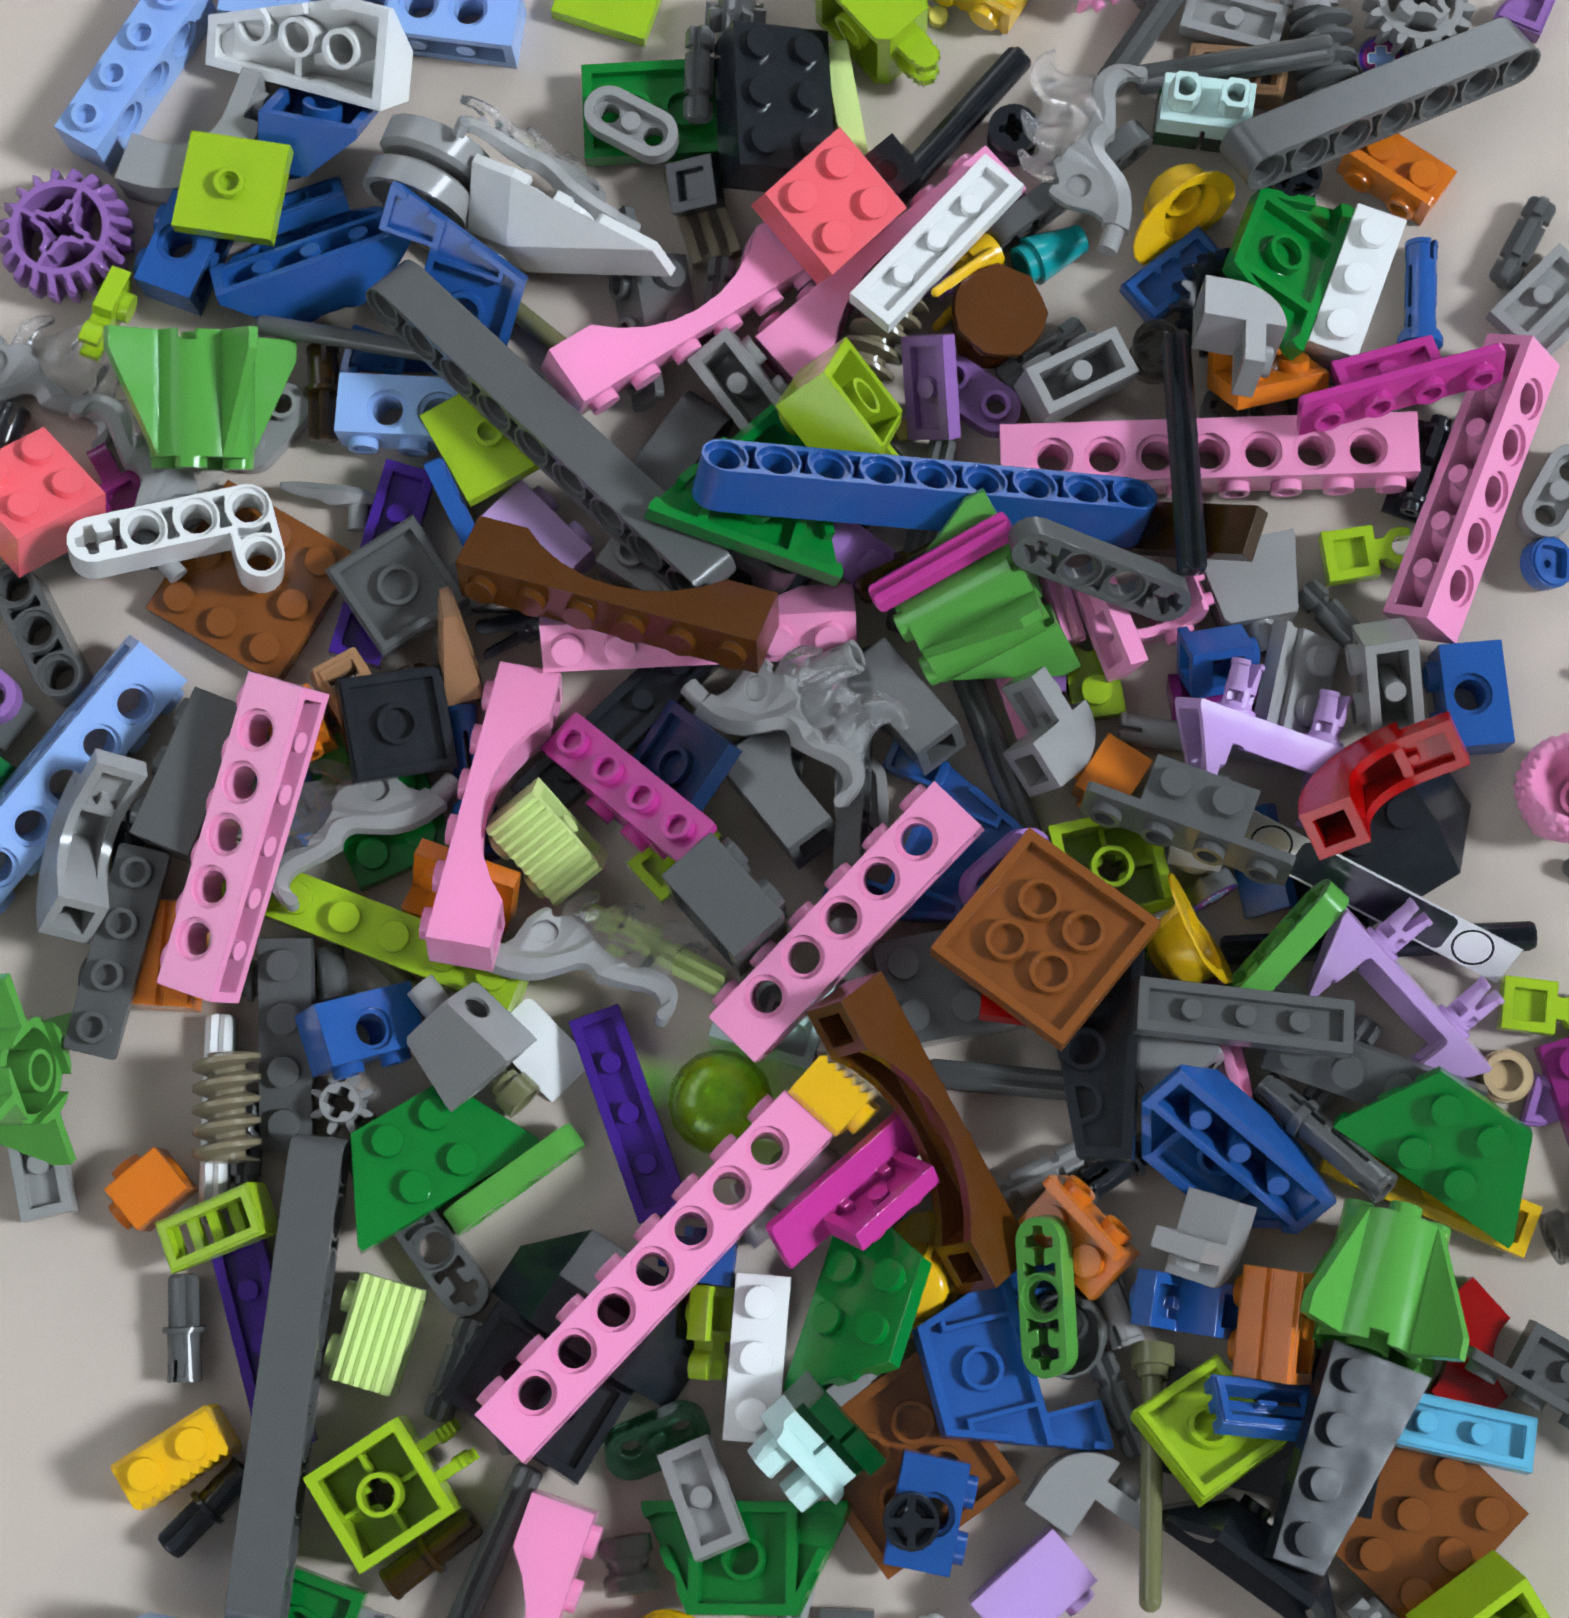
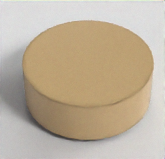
M1500 1049L1485 1056L1492 1070L1485 1074L1476 1075V1082L1487 1086L1488 1094L1486 1098L1495 1103L1508 1104L1518 1101L1527 1095L1532 1087L1534 1075L1531 1064L1525 1056L1511 1049Z

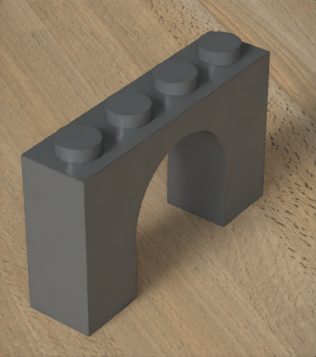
M885 637L873 646H866L861 649L866 663L863 672L834 681L819 689L810 691L803 697L804 711L811 723L822 735L839 728L842 713H870L873 727L891 736L924 776L966 746L957 719ZM783 730L739 739L733 744L742 753L726 775V779L799 870L834 844L835 825L830 815L802 783V767L806 754L791 746L790 737Z

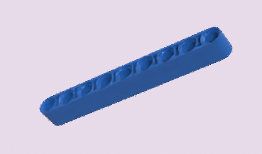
M713 439L706 442L702 447L691 493L694 500L700 506L717 512L941 531L963 498L984 488L996 512H1003L1009 518L1012 525L1026 517H1042L1121 548L1134 547L1140 543L1157 503V494L1149 484L1130 477L730 439Z

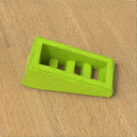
M246 1182L155 1222V1226L171 1274L277 1234L278 1218L265 1183ZM224 1209H228L236 1233L231 1236L222 1213ZM204 1217L207 1218L215 1242L210 1245L201 1218ZM187 1224L195 1251L188 1254L180 1230V1226Z

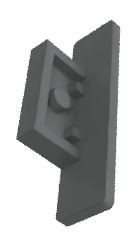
M622 206L619 209L620 213L636 221L633 206ZM666 253L676 268L671 277L611 275L609 290L611 297L616 303L619 321L617 328L652 326L673 321L695 311L686 254ZM662 373L642 389L636 390L633 385L626 388L628 394L631 395L634 412H645L664 397L665 390Z
M1158 754L1141 799L1090 781L1081 803L1080 812L1088 815L1091 820L1101 826L1108 828L1121 827L1138 833L1145 841L1161 847L1173 846L1190 852L1194 858L1202 863L1213 866L1222 864L1244 872L1247 878L1260 884L1269 885L1274 883L1284 886L1296 860V856L1291 853L1245 837L1261 790Z
M121 843L118 846L108 881L110 909L93 935L88 957L84 959L78 975L79 989L63 1043L64 1048L110 1060L117 1058L172 860L171 856L166 852L127 843Z
M1529 1319L1505 1365L1477 1348L1468 1346L1466 1355L1468 1361L1464 1369L1492 1385L1495 1384L1498 1377L1516 1386L1511 1394L1512 1397L1539 1412H1542L1546 1404L1563 1413L1558 1423L1569 1429L1568 1339L1537 1321Z

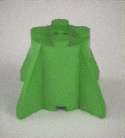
M114 325L104 326V349L149 445L151 469L182 470L183 468H198V471L206 472L254 470L255 450L297 362V341L258 337V326L228 329L195 328V331L181 332V336H178V328L151 329Z
M984 488L963 498L926 552L997 513ZM1009 543L894 607L897 612L893 614L894 622L907 643L915 639L922 657L918 658V662L925 677L932 686L940 682L947 683L951 680L1014 678L1043 666L1046 667L1051 676H1064L1082 666L1058 623L1051 604L1049 603L1044 606L1040 599L1043 597L1041 592L1043 587L1037 575L1015 565L1011 557Z
M10 973L0 974V1145L35 1157L51 1165H72L76 1160V1156L60 1114L69 1091H60L62 1074H71L69 1050L64 1048L63 1043L72 1012L45 1020H40L42 1017L36 1016L25 1017Z
M1345 1199L1335 1240L1312 1271V1273L1316 1274L1304 1291L1300 1313L1315 1321L1312 1340L1315 1341V1348L1322 1349L1325 1340L1335 1339L1430 1378H1433L1434 1360L1465 1362L1470 1340L1448 1249L1451 1229L1443 1224L1422 1219L1423 1209L1409 1202L1393 1200L1390 1201L1388 1208H1382L1360 1199ZM1432 1379L1426 1389H1430Z

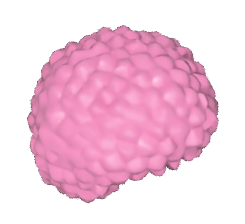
M1562 733L1558 737L1550 736L1547 740H1542L1528 753L1526 758L1520 763L1521 769L1515 773L1517 781L1514 782L1513 788L1515 790L1514 798L1518 801L1517 808L1521 811L1522 819L1527 822L1532 833L1546 840L1569 844V733Z

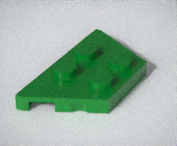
M1264 188L1257 190L1250 196L1222 271L1228 279L1255 285L1267 292L1278 302L1287 320V329L1279 349L1286 358L1292 361L1304 352L1354 208L1344 203H1340L1334 209L1316 206L1315 197L1300 194L1289 196L1281 190Z
M698 463L692 464L678 477L676 483L659 498L656 496L649 503L644 519L825 584L837 587L842 578V563H837L832 542L835 534L833 522L708 510L700 506L691 494Z
M1441 1066L1417 1076L1413 1083L1405 1087H1395L1378 1095V1100L1351 1113L1345 1111L1335 1118L1333 1126L1339 1132L1508 1249L1514 1243L1533 1137L1530 1127Z
M434 1086L429 1087L350 1134L357 1248L361 1255L486 1181L540 1141L533 1134L473 1097L450 1112Z
M892 1227L887 1229L879 1240L872 1243L864 1251L832 1236L782 1389L784 1392L807 1370L821 1385L832 1383L839 1387L856 1382L866 1374L879 1375L900 1368L932 1263L905 1241Z
M641 1501V1511L644 1518L649 1520L660 1545L658 1550L667 1570L672 1573L677 1584V1594L686 1614L691 1616L800 1617L852 1511V1503L849 1501H839L836 1505L832 1501H818L803 1513L791 1501H736L750 1541L702 1562L694 1561L674 1502Z

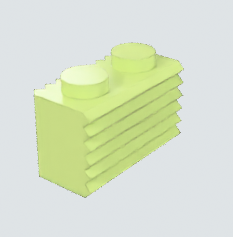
M539 777L491 816L486 827L487 834L489 835L488 841L493 850L504 860H514L516 865L522 869L524 881L529 889L539 898H549L555 906L559 905L604 869L608 857L606 850Z
M360 1272L358 1281L350 1280L345 1288L340 1305V1311L348 1313L342 1333L334 1332L332 1334L324 1356V1364L331 1366L328 1379L388 1397L397 1396L429 1290L368 1272Z

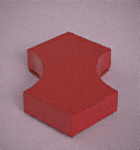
M1468 1277L1457 1288L1470 1340L1469 1345L1494 1358L1497 1337L1510 1317L1474 1277ZM1466 1358L1465 1362L1442 1361L1439 1374L1431 1383L1430 1389L1427 1390L1431 1395L1495 1409L1509 1397L1501 1387L1498 1379L1492 1385L1464 1369L1468 1358Z

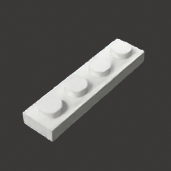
M984 154L850 292L849 302L886 333H889L1022 195L1024 184L987 154Z

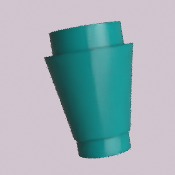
M1077 224L1023 237L1019 240L1018 245L1010 251L1011 263L1014 270L1031 276L1034 283L1042 285L1078 259L1082 254L1087 253L1089 242L1084 230Z

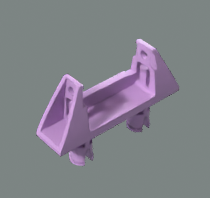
M1232 657L1230 671L1220 702L1214 703L1203 698H1175L1176 717L1186 764L1217 775L1218 770L1225 766L1232 745L1238 747V750L1304 772L1302 790L1311 776L1325 762L1344 749V744L1340 742V735L1344 728L1350 704L1353 701L1351 696H1339L1340 692L1320 689V696L1309 733L1302 734L1255 717L1256 713L1251 710L1262 673L1265 671V666L1263 664H1251V660L1239 657ZM1300 819L1295 822V826L1304 828Z
M1411 897L1375 929L1371 926L1366 928L1346 907L1342 915L1325 934L1305 988L1309 996L1320 995L1331 984L1339 982L1356 968L1417 1036L1421 1035L1426 1041L1410 1059L1434 1068L1441 1066L1451 1074L1463 1078L1491 1071L1492 1068L1484 1055L1468 1039L1471 1036L1468 1031L1497 1006L1505 1002L1502 996L1496 990L1484 996L1491 989V985L1481 975L1473 985L1447 1007L1443 1004L1438 1006L1396 961L1399 959L1396 953L1426 927H1430L1433 924L1425 912L1411 919L1420 909Z

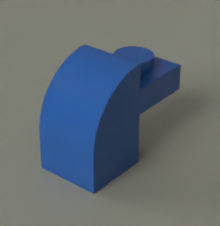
M1138 1268L1137 1278L1132 1285L1129 1295V1304L1132 1310L1130 1323L1228 1340L1231 1332L1237 1329L1239 1307L1234 1304L1233 1300L1234 1284L1225 1283L1218 1288H1212L1174 1274Z

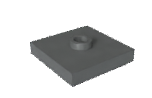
M413 515L325 570L326 575L383 659L438 625L437 598L439 597L440 588L449 586L450 589H453L460 610L471 604L469 597L461 595L458 580Z

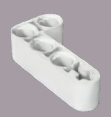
M242 484L85 517L76 521L67 533V548L71 565L78 574L89 579H100L229 550L232 552L237 575L242 585L250 591L256 593L270 592L281 584L284 577L285 551L272 502L268 494L261 487L253 484ZM243 508H253L261 513L262 516L254 522H243L235 517L234 514ZM191 519H202L209 523L210 527L205 532L194 534L184 529L183 525ZM148 529L158 535V538L148 545L135 543L131 539L140 530ZM120 535L121 550H116L114 536ZM96 542L99 553L89 554L85 544ZM264 555L271 558L275 564L268 570L258 571L251 568L247 562L254 556Z

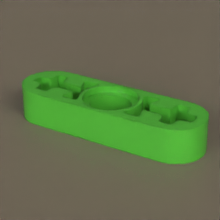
M1323 879L1315 884L1232 974V983L1225 984V986L1273 991L1342 915L1348 906L1349 897L1330 879Z
M568 1123L548 1135L445 1210L443 1215L456 1234L461 1236L564 1164L586 1145L571 1123Z
M1042 1215L1029 1218L1019 1226L1015 1244L1022 1359L1026 1368L1033 1375L1048 1379L1065 1374L1074 1367L1078 1358V1338L1071 1232L1067 1224L1059 1217ZM1043 1233L1045 1236H1052V1247L1044 1249V1246L1036 1245L1035 1235ZM1055 1264V1270L1036 1273L1035 1266ZM1043 1280L1050 1282L1058 1293V1304L1052 1312L1043 1310L1036 1301L1035 1291L1038 1284ZM1058 1320L1059 1327L1049 1329V1326L1040 1329L1038 1327V1322L1045 1323ZM1049 1343L1050 1347L1058 1348L1059 1358L1051 1360L1049 1356L1042 1355L1041 1345Z

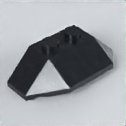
M1451 774L1441 775L1410 787L1388 800L1378 809L1371 820V842L1339 854L1422 897L1460 874L1471 805ZM1293 878L1299 901L1311 887ZM1347 906L1366 928L1379 923Z
M593 1229L521 1245L491 1292L526 1320L548 1335H551L561 1324L555 1316L577 1293L585 1299L600 1284L594 1277L598 1270L615 1253H618L624 1259L628 1252ZM641 1262L639 1264L636 1274L645 1285L656 1286L666 1280V1277L645 1263ZM617 1297L605 1300L598 1310L599 1320L609 1327H618L624 1324L630 1315V1307L627 1302ZM685 1297L610 1375L618 1382L670 1411L690 1380L687 1368L689 1357L694 1350V1340L686 1339ZM572 1338L563 1344L587 1361L590 1359L591 1347L585 1340Z
M1227 1494L1218 1495L1200 1508L1193 1500L1162 1505V1530L1284 1618H1337L1328 1571H1326L1323 1577L1313 1576L1263 1557L1272 1525L1267 1522L1272 1512L1247 1494H1244L1239 1502Z

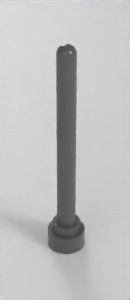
M269 315L256 317L253 326H258V334L423 361L400 338L393 335Z

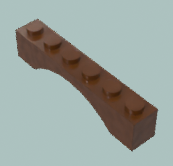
M484 516L478 517L455 561L461 595L469 597L478 603H492L518 610L527 616H541L564 622L576 629H590L617 636L629 643L639 642L666 649L678 656H692L715 662L731 670L741 669L758 674L779 627L778 592L728 579L703 587L675 591H644L609 585L584 576L561 563L538 542L529 528Z
M882 971L846 981L806 1011L831 1059L852 1069L881 1093L895 1109L908 1129L922 1161L934 1167L940 1183L931 1190L935 1221L934 1248L959 1294L995 1289L1017 1270L1015 1238L1020 1225L1006 1203L995 1178L986 1166L972 1140L970 1132L965 1127L944 1084L939 1079Z

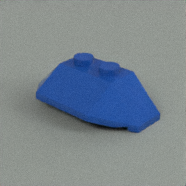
M384 207L358 208L320 220L314 228L306 232L291 233L288 231L276 236L274 246L253 244L235 254L226 264L220 263L209 270L219 305L255 318L260 315H269L313 322L322 315L345 307H357L367 302L365 295L367 289L398 266L412 240L378 229Z
M1180 1064L1141 1098V1157L1185 1195H1187L1188 1188L1192 1187L1257 1207L1252 1228L1281 1229L1283 1233L1296 1235L1337 1203L1335 1194L1298 1140L1293 1139L1285 1131L1286 1127L1218 1069Z

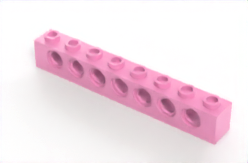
M1417 411L1389 412L1382 417H1367L1341 424L1330 431H1315L1299 435L1297 430V415L1197 418L1199 453H1212L1220 462V465L1214 469L1200 467L1202 493L1218 492L1219 497L1225 499L1243 498L1250 495V491H1270L1274 497H1293L1301 494L1302 490L1323 489V494L1329 496L1347 495L1354 492V488H1375V492L1379 494H1396L1405 491L1407 486H1412L1421 472ZM1166 419L1000 424L999 465L1040 469L1038 463L1042 459L1056 457L1065 465L1062 471L1139 479L1149 484L1156 494H1167V498L1172 500ZM1356 447L1366 448L1373 454L1375 462L1371 464L1358 463L1353 459L1350 450ZM1303 449H1313L1321 455L1323 463L1318 466L1307 465L1301 461L1298 452ZM1254 450L1262 451L1269 456L1272 464L1263 468L1255 467L1248 462L1245 454ZM1148 454H1159L1166 459L1168 467L1160 471L1150 470L1143 464L1141 459ZM1106 455L1115 461L1117 467L1110 472H1099L1091 466L1089 461L1095 456Z
M786 1090L775 1100L767 1094L746 1117L752 1125L738 1139L730 1133L712 1151L709 1158L714 1164L701 1178L692 1173L673 1192L671 1197L677 1203L667 1214L661 1218L655 1212L638 1228L633 1238L639 1243L624 1259L618 1253H615L598 1270L594 1277L600 1284L585 1299L577 1293L555 1316L561 1323L560 1326L546 1340L538 1334L523 1348L516 1357L522 1364L507 1381L499 1375L477 1397L476 1400L482 1407L475 1413V1416L522 1463L526 1465L830 1143L833 1134L787 1093ZM771 1139L780 1146L782 1157L774 1164L763 1165L753 1158L751 1147L758 1140ZM724 1178L736 1179L742 1184L745 1195L738 1203L725 1205L714 1196L713 1188L715 1184ZM689 1217L701 1220L707 1229V1235L704 1240L696 1245H686L680 1242L676 1237L675 1228L681 1220ZM656 1257L667 1264L669 1274L663 1283L656 1286H648L639 1280L636 1274L637 1268L646 1258ZM613 1297L623 1299L630 1307L629 1318L618 1327L606 1326L598 1318L600 1305L605 1300ZM581 1338L591 1347L590 1359L580 1368H568L560 1361V1348L569 1339ZM532 1379H542L548 1382L552 1390L549 1403L539 1410L525 1408L520 1400L522 1387Z

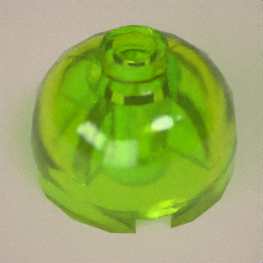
M714 1049L696 1054L679 1068L670 1084L667 1107L672 1126L685 1143L704 1154L710 1155L730 1133L738 1139L752 1125L746 1118L751 1110L767 1094L772 1098L773 1094L768 1077L756 1062H753L738 1051Z

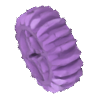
M72 167L66 179H64L60 171L52 168L50 180L47 182H43L40 177L33 175L32 184L34 188L27 192L24 188L16 187V194L20 199L17 204L3 202L4 211L10 218L0 220V232L4 235L0 238V251L5 255L2 258V263L9 273H13V279L21 288L26 289L29 287V291L33 296L42 299L48 294L53 303L60 305L68 293V296L74 303L81 304L83 291L89 290L92 296L96 297L100 290L98 285L105 280L112 265L128 270L129 264L122 255L135 252V244L129 238V236L135 233L133 222L130 218H127L130 215V210L123 200L118 199L119 195L111 185L106 184L103 186L99 177L92 173L84 179L80 171ZM95 211L101 215L102 230L98 242L89 234L93 226L91 218ZM35 231L43 238L39 247L42 254L37 262L33 261L31 252L32 238Z

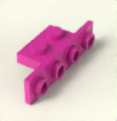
M1428 335L1331 361L1330 374L1335 387L1305 394L1298 398L1297 430L1299 435L1315 431H1330L1348 422L1367 417H1382L1393 410L1416 404H1431L1442 397L1468 390L1479 391L1486 389L1492 384L1502 382L1506 358L1505 348L1502 343H1496L1442 358L1433 336Z
M579 713L572 714L540 748L547 757L579 782L590 796L585 803L589 810L607 825L613 819L621 824L623 828L619 833L640 853L650 848L663 860L669 856L677 862L710 832L714 834L717 830V826L709 817Z
M896 1111L766 1224V1230L785 1266L791 1269L794 1268L829 1235H833L864 1251L872 1243L879 1240L887 1229L907 1211L918 1205L923 1197L940 1183L934 1167L917 1159L919 1156L918 1150L908 1129Z

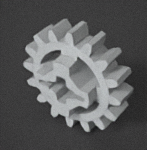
M1364 0L1362 10L1369 13L1364 24L1365 28H1378L1379 30L1374 42L1377 45L1383 44L1386 41L1392 43L1390 55L1395 57L1402 49L1407 50L1408 54H1411L1467 31L1471 26L1469 21L1475 11V5L1467 3L1468 0H1389V2L1388 0Z

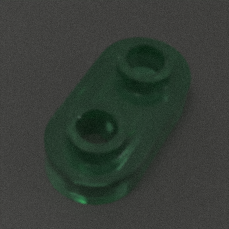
M678 1400L617 1424L611 1429L604 1441L603 1448L608 1469L616 1477L629 1481L639 1480L662 1471L657 1455L703 1435H711L705 1411L694 1402ZM681 1420H686L690 1422V1424L682 1430H677L672 1427L676 1422ZM628 1441L640 1443L633 1450L622 1448L623 1444Z

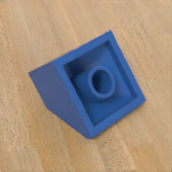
M282 85L258 111V140L291 145L294 154L288 179L306 178L354 142L379 111Z

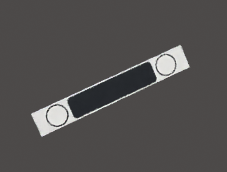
M1254 810L1245 837L1295 855L1296 860L1289 876L1312 888L1321 880L1330 879L1349 897L1348 907L1379 923L1384 922L1411 897L1420 908L1411 919L1425 912L1433 922L1430 927H1426L1412 940L1495 983L1500 980L1523 951V949L1340 854L1319 860L1309 838Z

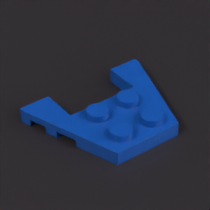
M393 181L390 185L378 229L429 246L430 250L424 270L508 346L528 276L402 183ZM354 324L351 328L356 330L380 333ZM345 349L339 372L348 373L383 371V374L402 375L403 372H433V375H438L424 361Z
M893 740L882 764L886 773L915 785L922 784L926 789L935 781L984 828V831L898 920L950 924L964 907L958 890L959 881L964 871L1008 832L1024 827L979 788L967 781L947 761L924 776L895 740ZM921 826L912 828L904 845L907 853L914 856L925 854L932 846L933 836L931 831ZM893 871L886 885L867 878V886L874 895L888 893L895 883ZM984 879L979 882L977 890L984 883ZM825 888L822 897L829 891L827 888Z
M1055 1264L1035 1266L1036 1273L1055 1270ZM1017 1270L997 1288L968 1293L912 1330L942 1439L1103 1452L1114 1448L1101 1399L1052 1412L1046 1410L1038 1378L1026 1368L1022 1359L1020 1317L1016 1303L1019 1301ZM1043 1280L1036 1288L1035 1297L1056 1291V1288L1050 1282Z

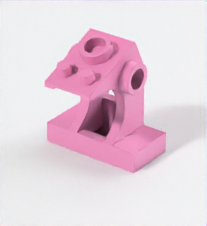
M1204 574L1185 576L1192 598L1188 612L1173 621L1162 622L1148 618L1151 627L1143 629L1135 627L1129 610L1072 589L1076 605L1107 682L1125 678L1147 662L1149 659L1143 646L1161 641H1166L1168 647L1176 646L1177 628L1187 626L1190 632L1199 628L1209 610V605L1214 604L1212 593L1210 591L1205 593L1200 582L1205 579ZM1114 575L1109 582L1118 585Z

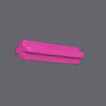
M997 512L869 585L868 591L874 605L881 612H887L1008 544V533L1013 526L1009 518L1003 512Z

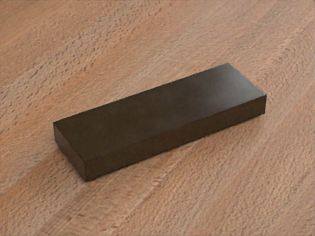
M1157 501L1140 543L1134 547L1122 549L1141 556L1176 557L1172 502ZM1203 503L1207 559L1252 562L1268 512L1258 505Z

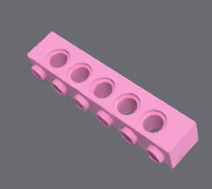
M1487 334L1483 347L1502 343L1506 351L1502 382L1492 384L1483 390H1468L1465 392L1426 495L1425 503H1423L1383 609V613L1389 619L1405 617L1420 640L1449 644L1457 643L1560 367L1533 335Z
M248 671L245 684L237 695V711L230 735L222 746V762L215 786L207 797V813L200 837L191 851V867L185 888L176 902V918L169 942L161 953V969L157 979L158 984L209 1002L239 1003L330 694ZM272 724V736L267 742V731ZM255 776H257V787L252 794V782ZM241 828L242 838L239 845L237 846L236 836L238 830ZM226 880V892L222 897L221 887L223 881ZM210 931L211 943L207 949L206 938Z
M935 781L927 789L922 784L916 786L899 805V808L904 813L890 827L884 823L880 824L864 840L861 846L866 850V853L852 867L847 862L840 865L824 883V886L829 891L815 906L810 901L804 903L786 923L792 930L778 944L773 940L768 941L751 958L749 963L754 967L751 973L741 983L735 978L732 979L713 998L712 1002L717 1008L708 1017L753 1062H762L807 1016L806 1011L820 1002L984 831V828ZM914 827H926L933 836L931 848L923 855L914 856L908 854L904 847L906 834ZM880 865L891 867L895 875V883L892 889L883 895L872 894L867 886L869 872ZM841 904H850L857 913V923L854 929L846 934H837L830 925L832 911ZM812 943L819 951V963L813 971L803 974L795 968L793 954L801 944ZM772 981L779 986L782 1000L776 1010L767 1013L757 1005L756 992L763 983Z

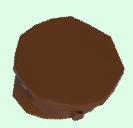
M995 263L975 271L958 283L951 305L953 334H955L957 352L981 368L995 369L1011 357H1019L1034 346L1043 333L1048 311L1031 276L1000 263Z

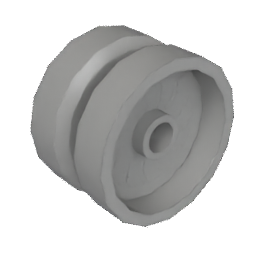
M395 114L389 120L380 141L384 154L374 156L362 185L369 196L385 207L392 182L402 183L465 229L468 224L472 161L477 153L488 158L490 156L467 136L463 139L456 137L452 133L453 128L443 123L419 115Z

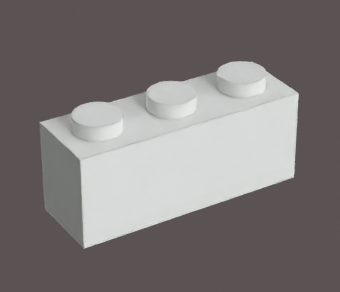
M1358 203L1350 220L1303 352L1330 373L1331 361L1359 354L1407 222L1406 219Z
M736 1273L722 1440L754 1443L767 1430L760 1416L783 1395L792 1277Z

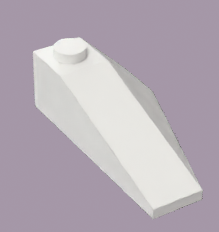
M320 0L208 15L205 65L240 74L242 67L261 72L265 81L377 111L409 101L413 50L394 8L363 0Z
M476 154L471 168L467 231L517 269L536 273L672 276L676 268L657 241L605 214H599L595 221L584 208L574 203L573 197L558 190L554 198H551L530 185L533 179L529 174L494 159Z

